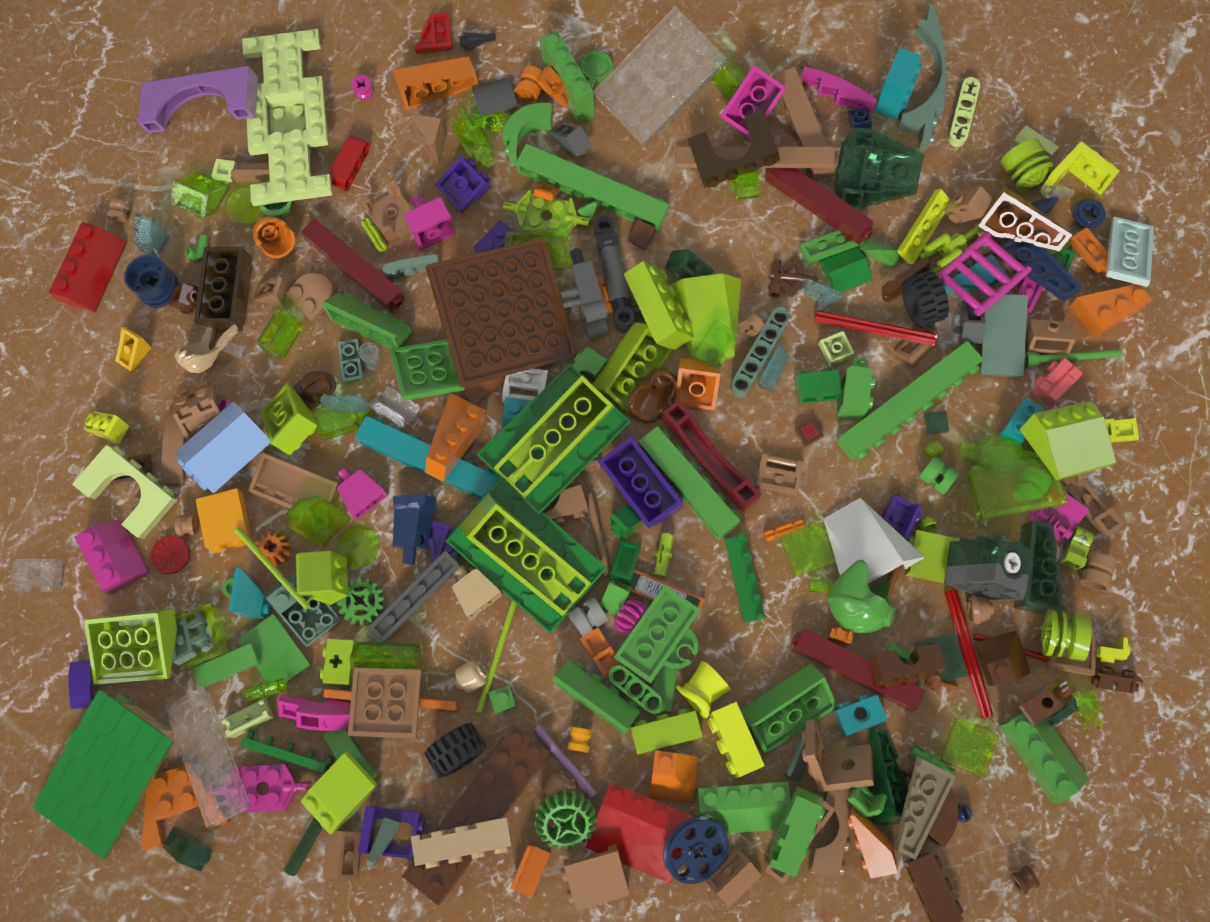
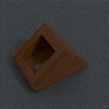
M638 219L628 238V242L645 250L655 234V228Z

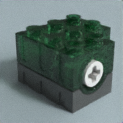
M994 534L993 538L977 536L974 540L960 538V541H950L946 565L948 567H946L944 584L973 595L985 597L989 601L1024 600L1032 549L1022 546L1023 543L1007 540L1006 536Z

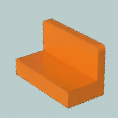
M528 844L510 889L533 897L551 853Z

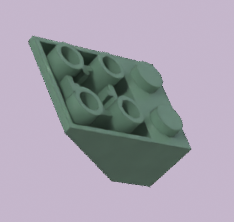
M294 570L285 578L297 590L296 570ZM280 582L265 592L266 599L306 648L342 621L331 605L302 596L310 604V607L305 610Z

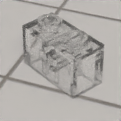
M14 559L10 585L18 587V591L32 592V588H38L42 592H53L54 589H62L65 563L51 559Z

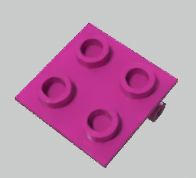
M1053 484L1043 496L1040 504L1031 511L1027 518L1063 544L1066 539L1071 537L1072 531L1088 513L1089 509Z

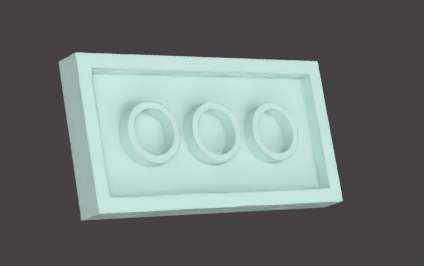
M1113 217L1110 225L1107 277L1146 287L1151 281L1154 226Z

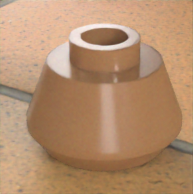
M972 595L968 598V615L970 621L974 624H981L989 620L990 616L994 614L993 603L989 602L987 598Z

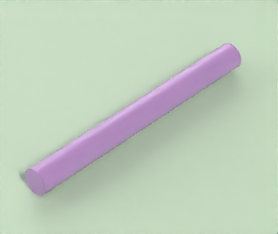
M540 724L537 725L533 731L590 799L597 794L596 790Z

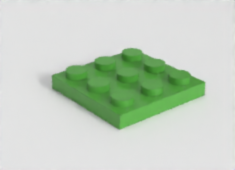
M446 339L390 349L402 401L464 390V387L460 388Z

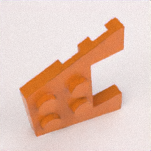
M193 763L157 774L153 777L146 789L141 851L164 844L160 820L199 807L203 808L208 829L230 822L228 816L224 814L219 806L220 804L217 799L211 796L208 785Z

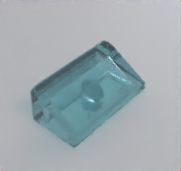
M779 345L758 383L759 387L769 392L774 390L790 361L788 354L782 346Z

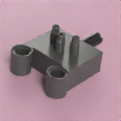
M574 248L570 251L573 263L571 267L574 287L561 291V296L564 298L576 295V297L563 301L564 308L579 306L588 340L607 336L609 333L605 318L608 316L592 261L585 262L582 250Z

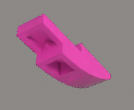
M281 694L278 700V713L280 717L296 720V727L319 731L348 730L351 703L327 698L325 703L322 704Z

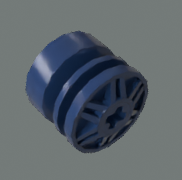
M141 255L133 259L124 273V281L127 287L147 306L154 308L170 304L173 288L180 284L177 276L157 256Z

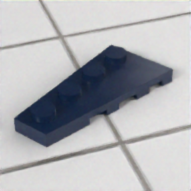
M1014 239L1002 246L1005 251L1024 267L1029 266L1032 269L1027 275L1028 278L1065 302L1081 290L1082 286L1045 248L1023 241L1017 242Z

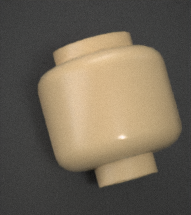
M470 660L456 669L454 683L459 690L472 693L486 684L488 672L481 662Z

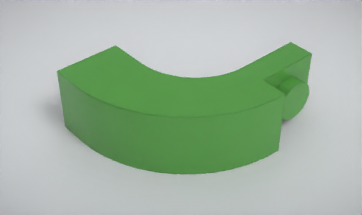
M534 103L524 106L508 119L503 129L502 138L504 146H506L505 154L509 156L511 164H516L519 156L520 142L527 133L535 130L552 131V103Z

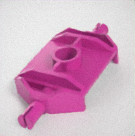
M288 764L236 766L225 786H211V790H220L211 791V796L225 795L234 813L288 810L296 792L309 790L312 786L303 787V785H312V782L296 781L293 771ZM262 782H266L269 785V790L265 795H261L258 792V786Z

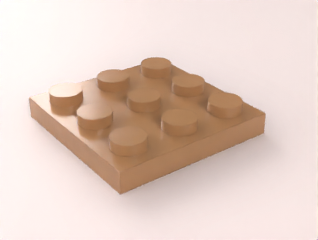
M354 668L348 736L417 739L422 671L415 669Z

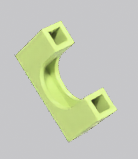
M106 445L72 485L88 498L96 499L115 478L120 476L133 477L140 486L141 498L138 506L121 525L137 538L145 539L176 503L177 499L173 496L174 492L165 485L161 487L156 483L158 479L149 472L145 474L140 470L142 466L134 459L129 461L124 457L126 453L118 446L113 448Z

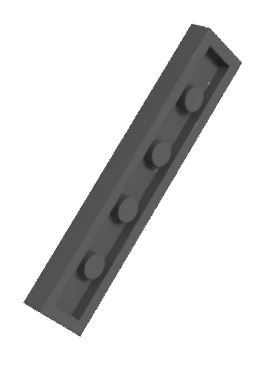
M444 551L368 628L382 643H385L462 566L448 551Z

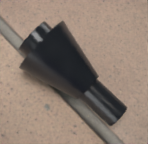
M463 32L462 36H460V45L462 48H465L466 52L485 42L496 41L494 33L483 35Z

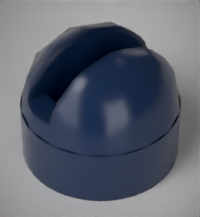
M958 804V822H968L972 818L971 808L966 804ZM961 807H964L967 816L966 819L964 818V814L961 810Z

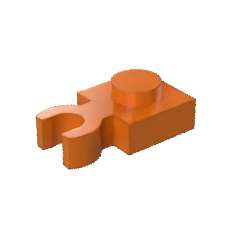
M836 627V629L832 628L829 631L827 639L849 646L854 635L852 631Z

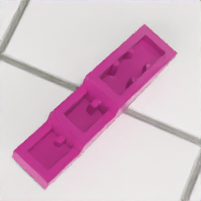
M804 66L802 72L803 84L819 87L817 94L836 98L834 105L852 109L867 108L869 112H873L876 98L842 78Z

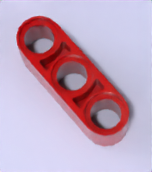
M352 135L348 136L329 171L332 186L344 191L350 189L369 153L370 143Z

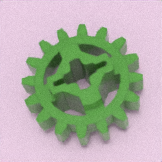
M358 578L356 584L351 580L348 596L343 598L342 601L337 602L338 606L343 607L339 610V613L342 615L346 614L344 617L346 621L352 618L351 623L353 625H356L359 621L362 626H365L366 620L372 624V617L378 618L380 615L377 612L385 609L380 605L386 602L385 598L380 597L384 592L382 589L377 590L379 586L377 583L371 585L370 579L363 583V580ZM366 588L363 591L355 592L357 589ZM374 596H375V605H374V607H373V606H372V599H373ZM350 597L351 605L348 607V599ZM355 597L364 600L365 604L368 607L359 604L358 600ZM361 612H368L366 615L357 616Z

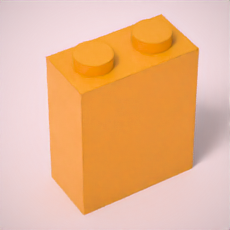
M238 488L195 499L205 548L213 553H220L225 551L227 547L245 546L246 544L234 532L237 527H240L250 540L253 541L244 495Z

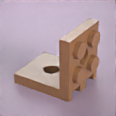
M213 380L201 381L195 387L181 389L173 395L172 415L187 441L198 433L202 426H206L221 412L216 403V386Z
M815 720L806 721V730L802 731L805 748H802L804 762H808L809 776L814 777L819 792L874 785L872 748L870 744L825 750ZM848 765H854L852 769H844Z

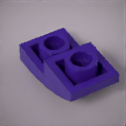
M90 660L70 662L69 700L71 709L89 707L95 698Z

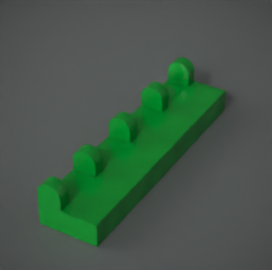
M746 534L724 539L743 624L766 618Z
M251 729L246 738L242 737L239 745L325 773L330 768L333 761V756L328 755L325 763L314 760L315 750L309 749L306 757L292 753L294 743L291 742L288 743L286 750L271 746L274 739L272 736L267 737L265 744L253 740L255 731Z

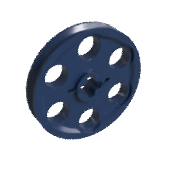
M694 816L684 820L672 830L665 842L663 861L666 869L677 881L684 884H697L709 879L723 865L729 848L727 833L716 820L708 816ZM713 826L712 833L705 835L706 829ZM693 828V833L685 837L686 830ZM716 844H720L719 850L712 853V848ZM689 846H691L694 849H699L703 854H701L699 851H693ZM680 847V852L676 856H671L672 851ZM703 863H707L706 869L699 872V867ZM687 865L686 871L679 874L680 867Z

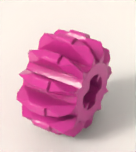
M631 599L626 601L615 617L614 626L621 634L629 636L647 611V607L639 600Z

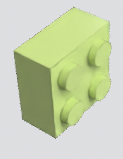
M844 331L822 339L818 344L829 367L848 360L854 355V351Z

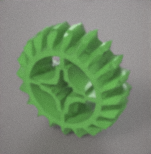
M564 789L562 795L555 791L553 798L547 795L546 802H540V809L536 810V832L541 836L542 842L547 841L549 848L555 844L557 850L564 846L567 851L569 846H573L576 849L577 843L584 845L586 842L585 838L591 839V832L595 831L596 827L594 824L597 821L594 814L595 808L591 805L588 798L584 799L582 793L576 796L574 790L567 794ZM578 812L583 816L582 822L578 821L576 816ZM549 818L553 819V823H555L554 828L548 824Z

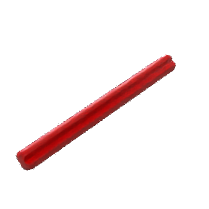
M820 310L815 313L814 321L822 324L932 346L936 344L937 334Z
M956 589L948 590L945 592V598L981 718H989L993 716V711Z

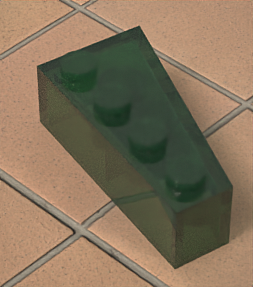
M1032 520L1021 526L1019 547L1021 565L1017 573L1018 575H1028L1024 600H1014V609L1046 615L1049 609L1056 610L1057 615L1060 611H1065L1067 614L1062 598L1064 590L1060 584L1059 573L1061 571L1060 564H1057L1056 553L1058 551L1053 524Z

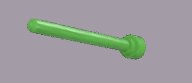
M1121 349L1071 352L1070 354L1040 355L1035 351L1025 352L1024 367L1035 368L1040 363L1059 362L1062 358L1074 361L1120 357L1123 352Z

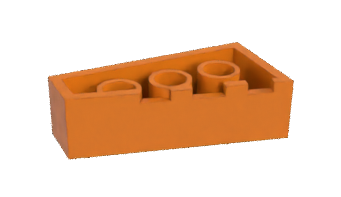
M469 56L393 70L406 110L478 85L477 76Z
M452 393L449 394L427 455L425 473L443 482L484 427L487 410Z

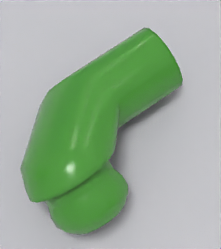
M199 235L198 246L194 249L188 248L185 251L186 257L191 261H197L203 257L204 247H208L209 236Z

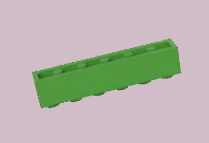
M657 426L639 440L638 445L660 474L719 541L722 540L739 525L740 516L738 512L725 504L726 500L720 492L716 493L711 488L712 484L705 476L702 477L697 472L698 468L691 460L688 462L683 456L685 455L683 450L678 445L674 446L670 441L671 437L664 429L661 431Z

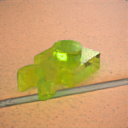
M1096 690L1071 695L1077 716H1084L1085 718L1083 722L1084 730L1086 732L1092 731L1091 722L1096 724L1097 729H1103V722L1096 715V713L1102 712Z

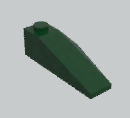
M873 727L870 728V745L872 748L874 785L868 786V790L874 796L884 793L887 799L884 810L879 815L870 817L873 824H900L908 793V787L904 780L907 775L905 770H901L896 761L898 754L888 731Z

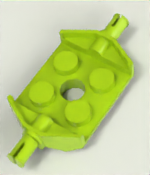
M529 190L518 203L514 204L504 201L503 210L513 211L517 215L520 228L525 231L564 238L577 224L589 226L590 218L576 215L572 198L569 199L570 201L561 199L549 201L534 196L531 190ZM544 214L552 215V218L548 221L543 220L541 217Z

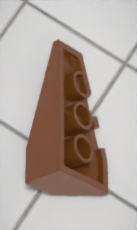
M1003 185L993 196V202L978 224L979 227L996 237H1006L1017 242L1032 243L1035 246L1060 251L1072 236V233Z

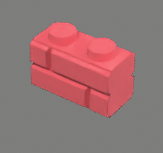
M1062 358L1059 363L1054 361L1046 369L1049 371L1047 376L1041 375L1033 383L1036 387L1032 393L1048 407H1053L1082 375V371L1073 366L1066 358Z

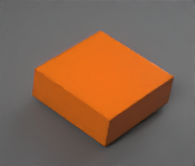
M543 182L534 190V196L553 201L559 194V187Z

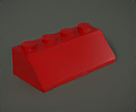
M81 222L49 293L61 303L96 313L127 242L99 226Z

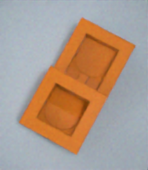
M551 66L545 67L536 82L556 102L568 108L567 93L562 80Z
M598 627L594 628L586 636L579 638L603 676L609 674L613 666L622 665V663L614 658L615 652Z

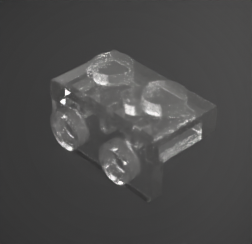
M391 385L386 386L382 396L372 399L369 405L370 408L375 410L376 414L388 418L395 426L402 428L415 422L422 407L421 404L414 400L402 401L400 391Z

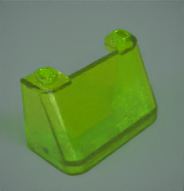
M1035 454V458L983 468V465H976L970 467V471L966 472L976 523L986 522L994 517L997 519L1002 516L1040 509L1045 510L1050 506L1052 509L1060 508L1068 504L1062 480L1056 481L1038 454Z

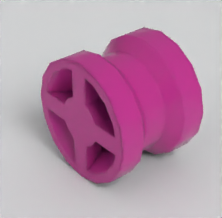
M358 75L352 80V88L358 99L367 100L372 97L373 88L367 76Z

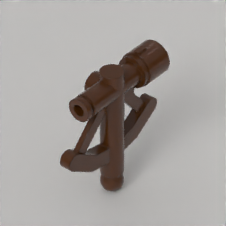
M793 256L792 262L782 269L781 260L775 259L773 260V271H770L772 282L768 285V295L773 298L780 297L781 285H783L789 291L788 295L794 297L801 289L802 283L816 284L818 278L816 276L804 275L803 265L797 256ZM792 266H795V268L797 269V274L787 273L785 271H787ZM784 280L794 281L796 285L792 288Z

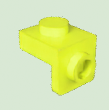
M1128 637L1116 639L1115 648L1097 647L1096 658L1100 659V662L1107 664L1126 660L1131 650L1130 644H1128Z

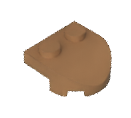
M308 273L302 275L286 294L310 321L315 322L325 311L322 306L323 302L335 295L336 286L325 275Z

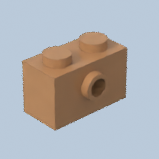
M981 186L955 193L944 209V212L955 224L979 219L984 215L994 199Z
M1030 319L1026 329L1028 351L1070 354L1076 340L1072 322Z

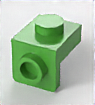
M866 786L851 788L847 800L863 818L879 815L884 810L887 799L884 793L874 796Z

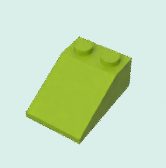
M286 383L260 411L270 444L288 455L298 450L302 442L309 435H312L318 426L312 412L289 383Z
M346 751L309 789L301 803L331 835L349 822L377 786V783L351 754Z

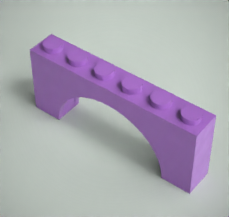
M241 66L144 82L141 88L138 124L147 133L166 131L170 117L181 105L193 98L204 95H216L225 98L227 109L236 120L254 118L258 77L249 66Z

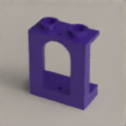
M366 806L358 853L370 854L374 843L377 819H384L385 817L397 822L411 824L414 827L412 836H416L424 831L425 818H422L423 813ZM412 842L407 846L389 844L382 856L414 860Z

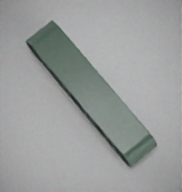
M777 307L772 311L765 323V327L761 330L733 378L731 393L735 397L744 398L748 395L784 333L790 318V313L786 308ZM775 317H782L784 321L779 322ZM771 333L775 338L770 339L765 334ZM756 350H763L765 354L758 355ZM751 366L755 368L756 371L748 372L746 370V367ZM742 383L746 388L739 389L736 387V384Z

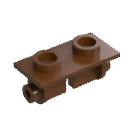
M1103 665L1100 668H1096V677L1093 676L1091 679V684L1095 685L1096 688L1112 690L1115 682L1117 683L1116 691L1131 694L1139 690V684L1136 682L1143 683V680L1136 675L1135 671L1122 669V672L1114 671L1113 668Z

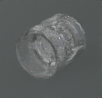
M366 342L360 346L359 356L366 367L376 368L382 363V354L376 344Z

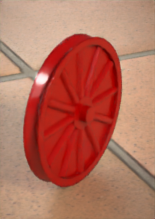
M166 536L158 540L152 547L150 554L151 563L161 573L174 574L181 571L187 565L190 550L187 543L181 538Z

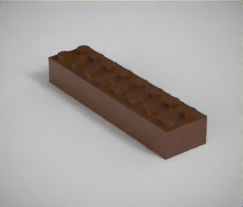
M513 725L436 831L450 830L456 827L504 818L551 753ZM471 855L462 856L463 861L449 864L448 859L439 861L440 866L427 869L425 864L415 866L413 860L402 877L435 904L440 905L474 859H472Z

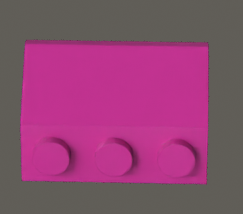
M754 65L720 117L736 131L751 140L744 117L764 110L767 118L786 90V87Z
M121 519L93 525L74 536L101 590L111 595L150 573L128 530L121 525L123 523Z

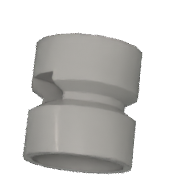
M594 597L584 602L583 608L577 607L568 613L569 618L582 637L592 632L593 626L599 627L608 621Z

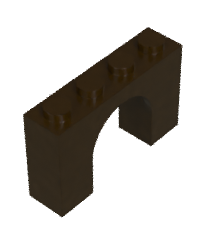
M764 110L744 117L751 137V145L747 153L739 159L729 161L719 158L713 152L707 132L688 138L704 188L715 187L720 182L734 180L739 175L753 173L758 168L772 166L780 160Z

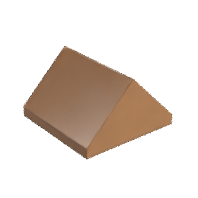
M419 114L410 115L417 138L435 164H439L446 141L441 118Z

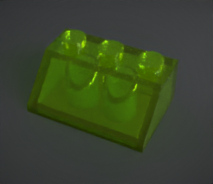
M355 641L350 655L352 684L354 668L421 670L420 644Z

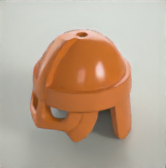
M273 216L257 220L253 229V238L264 254L271 258H281L289 254L295 245V235L286 223Z

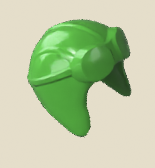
M864 560L854 562L840 575L833 584L827 598L831 613L839 625L855 633H871L883 627H890L896 608L889 604L891 587L889 580H883L871 590L869 589L867 581L868 565Z

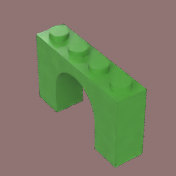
M556 30L541 37L542 65L544 68L551 66L556 74L560 76L567 93L568 110L578 125L594 117L593 90L560 34Z

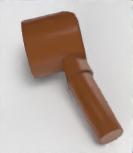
M941 678L927 681L925 685L933 691H938L939 686L958 689V684L945 682Z

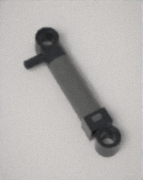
M602 215L595 220L594 235L596 237V245L601 258L615 329L621 333H627L634 323V312L641 310L638 304L631 305L619 252L617 233L614 232V221L611 217ZM606 227L608 230L603 231L600 228ZM622 317H626L629 319V321L621 322L619 319Z

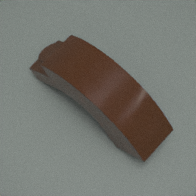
M911 766L906 772L910 778H912L914 766ZM952 787L927 835L939 847L947 845L958 823V803Z

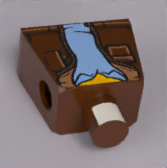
M1056 679L1033 692L1019 708L1034 726L1064 707L1072 698L1071 694L1076 692V687L1070 680L1062 683L1059 679Z

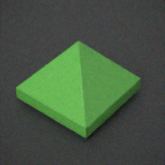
M596 202L576 210V215L590 218L592 221L597 205Z

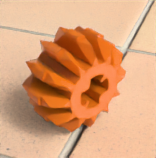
M268 530L267 537L260 534L262 541H255V545L259 547L260 551L275 567L278 566L279 560L286 563L283 557L291 555L287 549L292 547L291 543L287 542L289 538L286 535L282 536L280 531H276L274 534L271 530Z

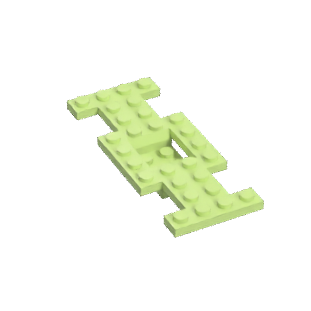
M318 29L242 39L244 58L262 57L264 83L257 84L255 117L247 118L248 152L250 156L268 153L270 182L250 185L252 205L258 206L333 195L330 174L311 176L309 153H311V147L328 145L322 76L304 78L302 51L321 49ZM267 105L269 107L271 135H269Z

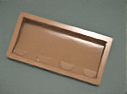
M262 452L248 492L325 522L339 495L337 487L342 481L271 452Z

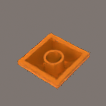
M681 358L674 403L680 400L685 407L715 411L721 372L701 360Z
M655 750L649 797L694 803L699 757Z

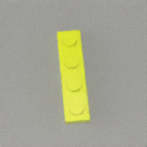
M942 189L934 191L897 250L907 264H913L945 215L944 209L951 200Z

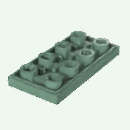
M984 294V301H985L986 299L989 298L986 294ZM1005 294L985 311L986 325L981 345V357L984 360L980 364V375L1020 378L1024 376L1028 295Z

